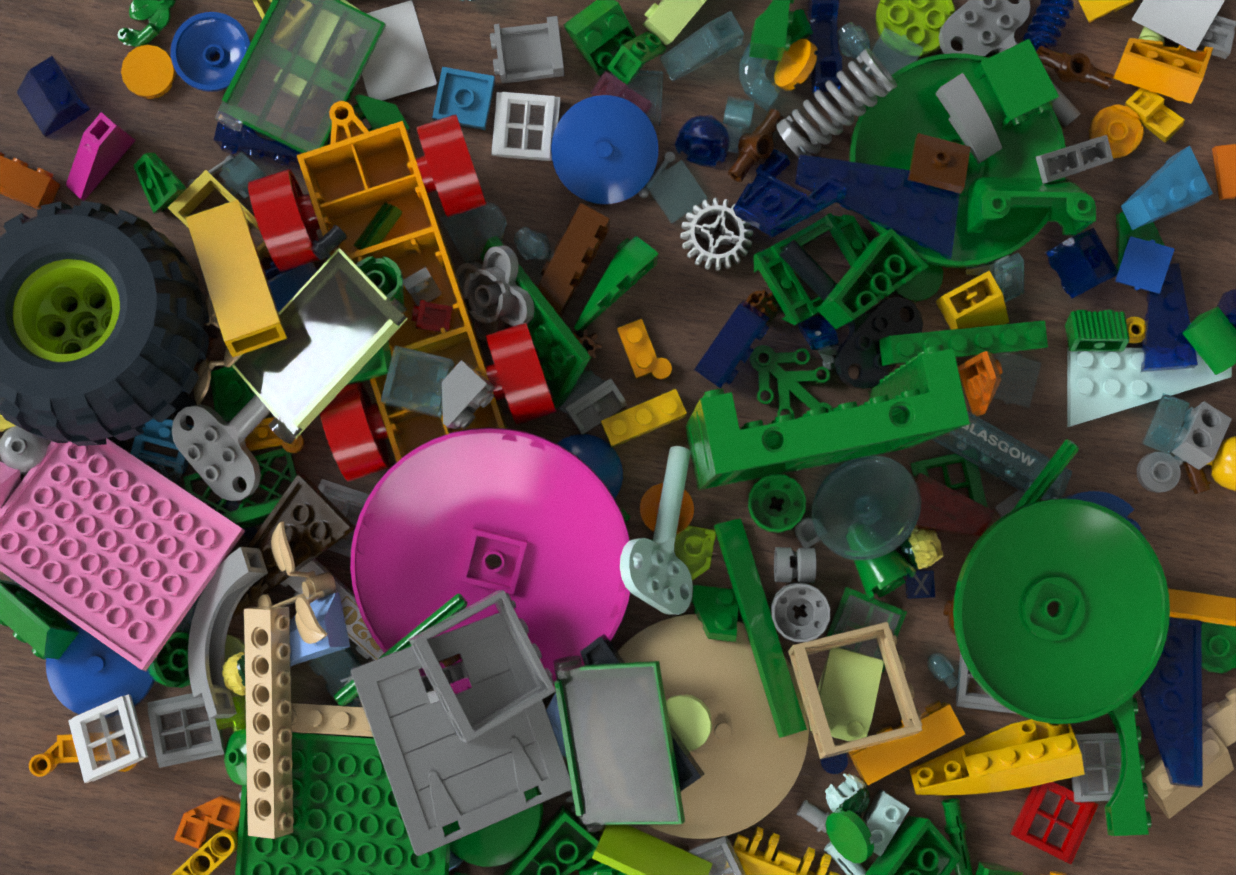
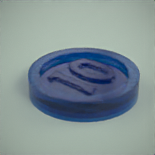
M846 753L820 759V763L826 772L839 774L847 767L848 757Z

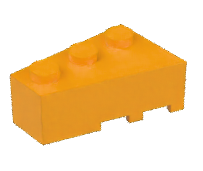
M1129 38L1113 79L1191 104L1204 78L1213 47H1204L1203 51H1192L1180 44L1178 48L1163 46L1161 41Z

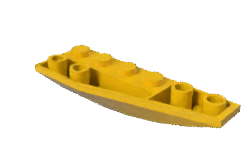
M1033 719L1007 725L910 769L916 795H967L1001 792L1085 775L1082 754L1071 724H1051Z

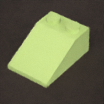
M840 647L829 650L819 682L818 692L832 737L848 742L867 737L884 664L882 659Z

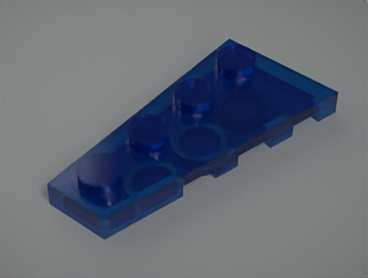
M1179 263L1169 264L1160 294L1147 291L1146 301L1148 302V308L1145 315L1146 333L1143 340L1142 350L1144 351V358L1141 363V372L1195 368L1198 365L1194 347L1182 334L1190 325L1180 266Z

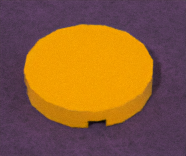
M799 39L790 46L789 51L784 52L781 61L777 64L774 74L775 83L785 91L794 90V85L797 83L802 84L811 74L816 64L817 55L814 52L817 50V46L807 39Z
M144 45L136 47L127 54L122 63L121 74L123 82L132 93L146 99L158 98L169 92L176 78V70L172 64L171 57L158 46Z
M1117 104L1100 110L1091 120L1088 132L1090 139L1107 135L1114 159L1125 157L1137 149L1142 142L1144 128L1141 125L1139 115L1134 110Z

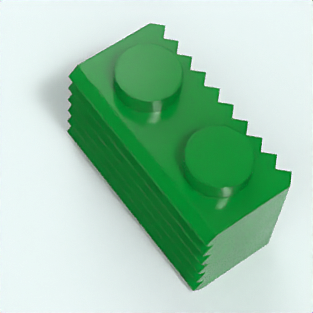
M1084 309L1072 311L1065 324L1069 351L1123 352L1130 340L1125 312L1104 310L1088 312Z

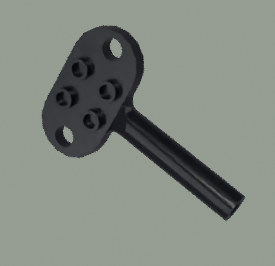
M795 239L780 251V257L824 301L836 287L837 283ZM889 298L876 305L871 312H864L846 324L849 328V335L840 345L835 357L836 371L842 382L851 388L867 389L880 383L879 380L884 379L894 369L896 365L882 366L879 339L894 335L922 333V315L914 303L906 298ZM902 308H906L909 311L910 318L907 322L900 318V310ZM850 365H855L858 368L859 374L856 379H852L848 374Z

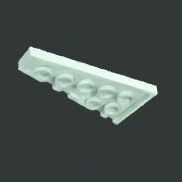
M1068 347L1067 427L1232 377V366L1222 373L1215 375L1195 349L1125 348L1121 352L1069 351Z

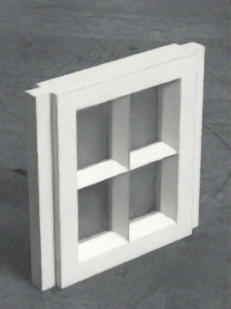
M497 92L491 155L504 158L552 161L551 145L554 131L559 122L560 97Z
M129 694L68 720L84 783L96 781L148 757L133 700Z

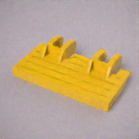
M758 826L747 850L745 848L749 838L738 834L733 844V849L746 875H825L831 861V855L824 853L816 873L810 871L809 867L815 857V849L810 847L807 848L802 862L800 858L778 850L773 861L771 858L775 852L780 835L773 833L769 838L765 852L760 851L757 847L763 837L764 829ZM727 861L725 863L723 870L730 868ZM832 871L829 873V875H840Z

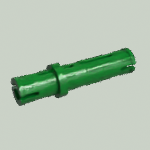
M957 798L945 799L942 801L946 821L944 830L945 833H948L950 844L962 857L955 866L956 875H973L965 835L967 826L962 819L960 800Z

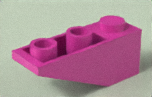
M101 112L83 133L66 186L81 200L85 201L135 142V139Z

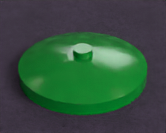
M538 786L524 792L526 801L541 795ZM543 802L452 841L450 850L462 860L477 866L493 867L511 862L522 855L535 841L542 824ZM457 821L452 823L451 833L461 829Z

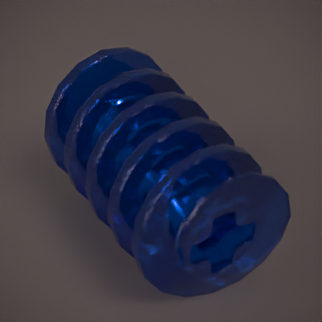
M1041 0L1040 5L1036 9V14L1032 17V23L1028 26L1027 33L1023 36V41L1030 39L1036 52L1040 46H1045L1050 49L1049 47H1056L1058 42L1055 38L1061 37L1062 31L1060 29L1066 27L1065 19H1069L1071 16L1068 10H1073L1075 3L1072 0Z

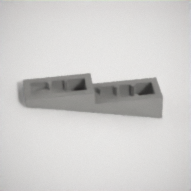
M1107 135L1036 157L1043 184L1114 161Z

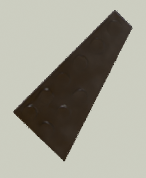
M298 474L248 544L247 547L260 549L268 574L256 581L247 590L238 603L231 619L255 603L261 595L267 594L290 577L286 571L279 569L271 548L272 535L280 522L285 521V533L295 563L294 571L300 570L356 528L305 475Z

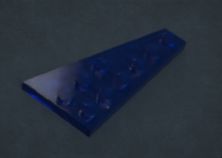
M799 155L795 178L796 185L823 198L826 197L849 211L853 210L888 230L892 228L898 235L908 237L918 242V245L930 248L947 259L952 258L960 193L908 180L910 170Z
M1169 618L1167 638L1161 656L1149 678L1139 691L1170 785L1200 788L1203 786L1201 621Z

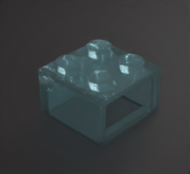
M395 346L381 402L388 406L441 418L443 412L442 381L453 370L455 363L449 358Z

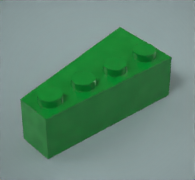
M891 228L872 240L817 311L837 329L863 314L929 266Z
M562 805L540 830L532 845L522 855L517 857L502 875H569L574 870H578L587 864V861L593 857L601 838Z

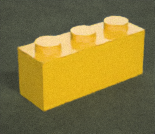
M674 389L601 420V425L611 448H614L684 418L687 412L677 390Z

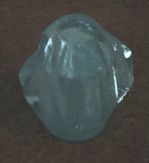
M850 22L838 31L837 38L839 39L842 54L857 59L866 48L870 49L869 36L860 25L856 26L853 22Z
M523 227L516 233L514 244L517 245V249L525 260L539 258L547 260L551 256V248L546 234L531 230L529 227Z

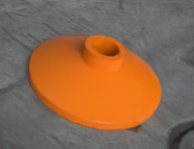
M663 483L649 488L643 495L640 503L641 519L653 532L655 531ZM685 489L676 534L689 526L694 515L692 498Z

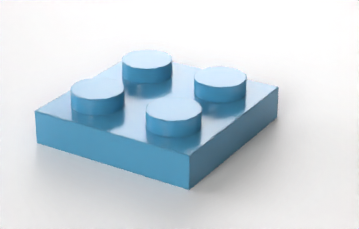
M442 67L432 116L433 121L456 114L460 126L486 130L495 76Z

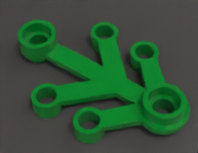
M761 345L753 349L750 354V364L758 371L759 392L757 393V400L760 404L767 405L774 398L772 390L769 389V372L778 380L779 410L777 411V417L780 416L782 410H787L790 414H794L790 408L789 391L810 410L825 408L828 412L832 411L831 405L824 402L819 403L797 383L815 381L816 383L823 384L830 378V372L826 367H818L816 370L784 371L778 365L793 362L799 366L805 365L810 359V354L803 348L796 350V352L775 353L771 347ZM801 352L806 355L804 362H800L797 359L798 353ZM760 354L768 356L767 363L759 361L758 357ZM818 371L825 372L826 378L824 380L817 378ZM765 391L770 394L768 401L761 399L760 394Z

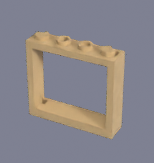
M888 622L796 644L788 651L820 759L913 736L922 731L920 719L922 715L915 708L913 702L914 690L911 683L906 680L904 674L906 671L903 657L898 655L895 646L897 645L896 635L893 636ZM876 638L904 728L834 745L807 655Z

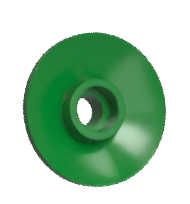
M239 729L230 736L224 754L227 774L233 782L239 785H247L246 729Z

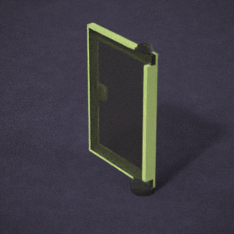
M338 248L279 312L287 339L244 353L231 366L276 417L269 423L270 429L280 439L291 444L408 319L404 315L407 308L396 298L391 301L343 250Z

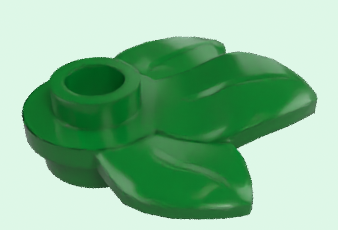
M133 0L129 8V16L134 20L148 19L149 23H153L161 31L170 21V8L174 6L176 0Z

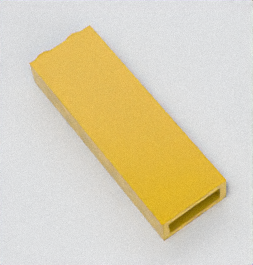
M239 200L186 217L223 340L232 358L287 339L247 218Z

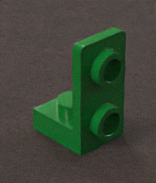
M646 31L623 44L607 68L627 86L632 83L643 65L664 53L666 47L661 43L658 36Z

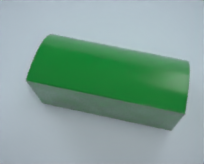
M1219 307L1198 315L1182 333L1215 375L1236 364V329Z

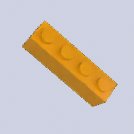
M936 701L926 706V712L922 713L920 717L922 731L916 735L848 752L864 783L870 785L965 735L951 705L946 702ZM901 720L902 724L893 729L891 726H888L876 734L904 728L903 721Z

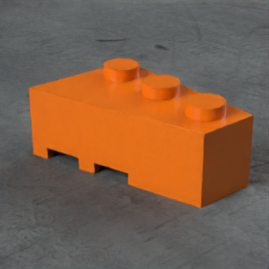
M0 152V194L36 209H42V205L52 204L60 187V184L52 179L53 174L41 168L34 171L28 168L29 164L13 158V160L4 157L5 154Z

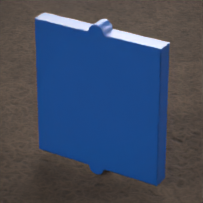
M1130 236L1115 282L1132 286L1136 291L1142 289L1160 294L1175 248L1157 244L1155 240H1150L1149 242Z

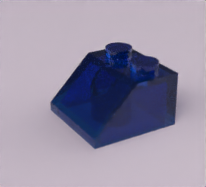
M53 56L31 68L17 90L18 96L45 137L91 110L65 67Z
M1094 228L1077 234L1046 251L1051 268L1059 275L1062 288L1070 295L1071 299L1118 274L1116 266Z

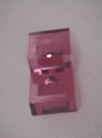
M606 71L590 92L592 96L611 95L624 98L638 106L645 114L652 106L649 100L628 88L624 82Z

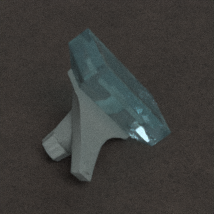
M1019 253L1011 256L1007 255L988 264L966 267V275H982L990 270L1003 293L1005 302L1024 294V259Z

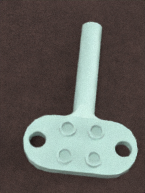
M673 446L669 450L653 541L646 538L630 540L624 546L620 557V571L625 587L633 595L668 615L684 613L690 605L693 591L690 572L687 566L674 553L676 532L691 455L689 449L681 446Z

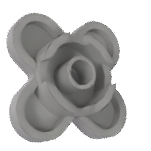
M507 246L490 248L485 254L483 265L478 262L464 263L456 271L464 299L469 300V305L472 308L469 312L476 335L482 341H487L486 335L504 330L505 323L511 326L525 322L529 323L534 315L532 297L526 290L516 285L518 260L514 251Z

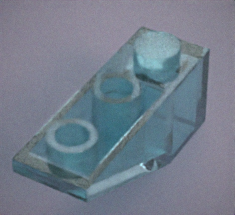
M729 11L707 23L660 57V61L673 82L741 45L744 32L733 13Z

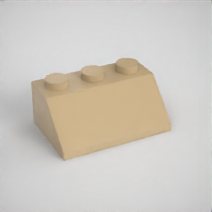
M1198 724L1145 765L1144 771L1141 772L1142 781L1147 784L1149 794L1167 818L1170 819L1233 771L1234 767L1228 749L1213 729Z

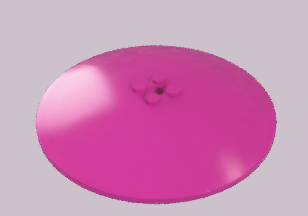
M490 427L467 429L437 437L417 447L393 465L376 484L359 515L353 535L350 567L352 587L362 619L371 636L384 653L456 594H461L468 603L467 608L496 591L504 590L506 594H509L511 600L515 601L516 608L514 610L518 618H522L528 626L529 633L527 636L531 644L535 643L542 654L540 661L544 669L548 668L553 675L551 676L553 681L559 679L557 667L584 665L580 653L581 650L603 634L607 636L609 641L614 637L623 619L630 596V591L625 587L620 571V557L624 546L630 539L623 515L614 497L595 472L576 455L543 437L523 431ZM490 554H496L501 558L502 564L498 567H491L488 565L486 558ZM495 604L444 632L452 631L499 612ZM440 662L439 664H440L441 668H442V669L445 668V666L443 665V663ZM423 668L418 669L421 677L426 675ZM464 678L450 684L455 694L472 688L469 678Z

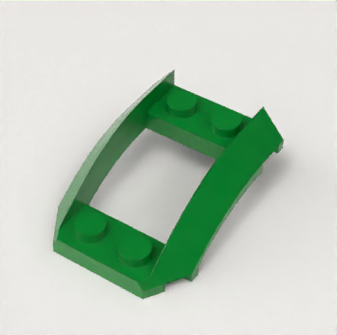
M829 213L803 230L754 255V273L760 271L786 315L782 320L797 325L819 313L817 309L824 301L820 297L810 301L792 268L780 257V251L794 239L804 247L830 232L852 267L870 244L854 216L844 214L842 216H835Z

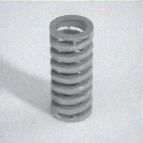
M868 48L860 53L857 60L860 64L864 62L868 66L865 70L868 73L872 72L877 84L854 61L848 63V68L856 76L865 93L849 79L844 71L837 73V78L848 90L854 103L839 90L833 81L829 80L825 84L828 91L839 103L843 113L832 105L821 90L814 92L815 98L827 111L832 123L808 99L803 102V106L817 122L821 132L811 125L799 109H794L792 116L807 133L809 139L800 135L792 124L794 120L790 115L776 125L783 140L803 161L807 162L812 157L811 153L817 154L821 150V144H829L832 141V134L840 135L843 132V125L850 126L855 121L854 115L862 116L866 112V106L873 107L877 104V96L885 97L892 89L897 87V83L890 72Z

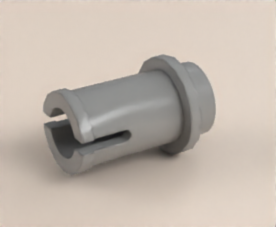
M805 800L796 815L817 827L816 831L826 833L825 823L830 813H824Z

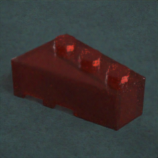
M919 473L914 476L891 523L970 537H981L995 511Z

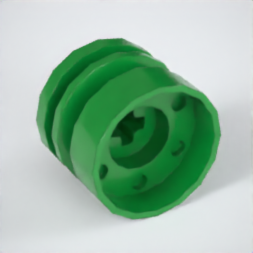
M772 474L761 478L754 484L749 494L748 510L751 519L759 528L771 533H782L791 530L801 521L806 510V497L803 488L796 480L786 475ZM774 497L777 501L782 499L784 502L781 505L782 510L779 512L776 509L771 510L769 508L772 504L771 499Z

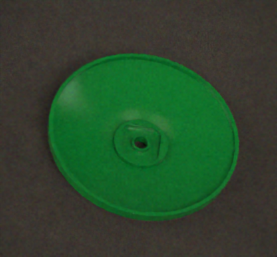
M964 53L940 54L923 58L899 69L892 74L897 87L892 89L885 97L877 96V104L873 107L866 106V112L858 117L851 137L849 150L850 178L854 194L865 217L880 235L892 228L924 262L929 264L963 268L994 262L1010 255L1028 243L1048 222V208L1010 207V211L1005 217L986 222L981 233H967V191L974 180L981 177L1041 178L1036 157L1066 147L1062 128L1053 109L1041 115L1035 112L1028 116L1029 120L1019 126L1014 127L1013 124L1003 127L1001 123L1007 117L987 78L979 80L974 71L980 62L988 59L987 57ZM963 73L988 114L1002 149L979 164L970 152L965 187L960 194L908 180L915 139L918 133L965 145L948 120L951 116L936 96L941 86Z
M1058 498L1036 501L1004 515L991 525L974 544L961 568L956 585L953 607L954 629L960 653L968 670L981 688L996 702L1021 716L1051 724L1080 723L1095 719L1118 708L1141 688L1154 670L1163 651L1169 627L1170 603L1167 581L1159 559L1149 542L1136 527L1118 513L1104 506L1077 499ZM1055 601L1058 605V611L1053 616H1050L1047 607L1050 602Z

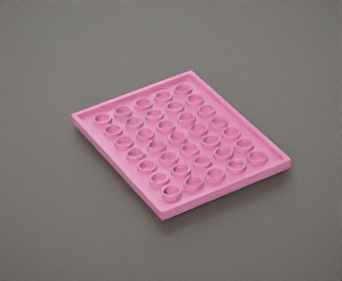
M106 438L107 444L88 446H78L69 441L68 443H55L51 441L42 461L30 469L0 510V571L139 669L146 671L245 530L108 438Z

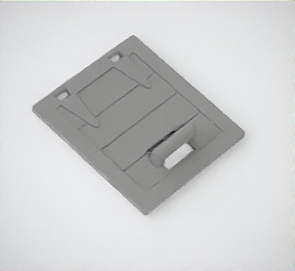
M499 613L428 640L437 661L460 653L462 661L445 667L442 670L449 684L469 678L472 688L455 695L471 725L537 687ZM412 646L351 670L354 684L413 851L417 856L572 789L570 777L543 700L531 705L472 741L465 743L460 741L440 700L430 704L427 693L434 689L427 675L420 676L418 669L423 667ZM538 786L541 795L526 801L524 792ZM457 821L461 829L444 836L442 827Z

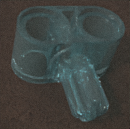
M728 96L723 124L728 125L723 144L724 150L729 152H737L739 150L738 143L743 129L750 128L754 101Z

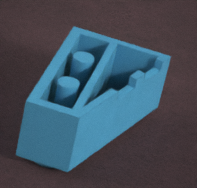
M1188 146L1170 157L1144 185L1121 205V208L1131 229L1134 230L1194 205L1212 195L1213 192L1191 147Z

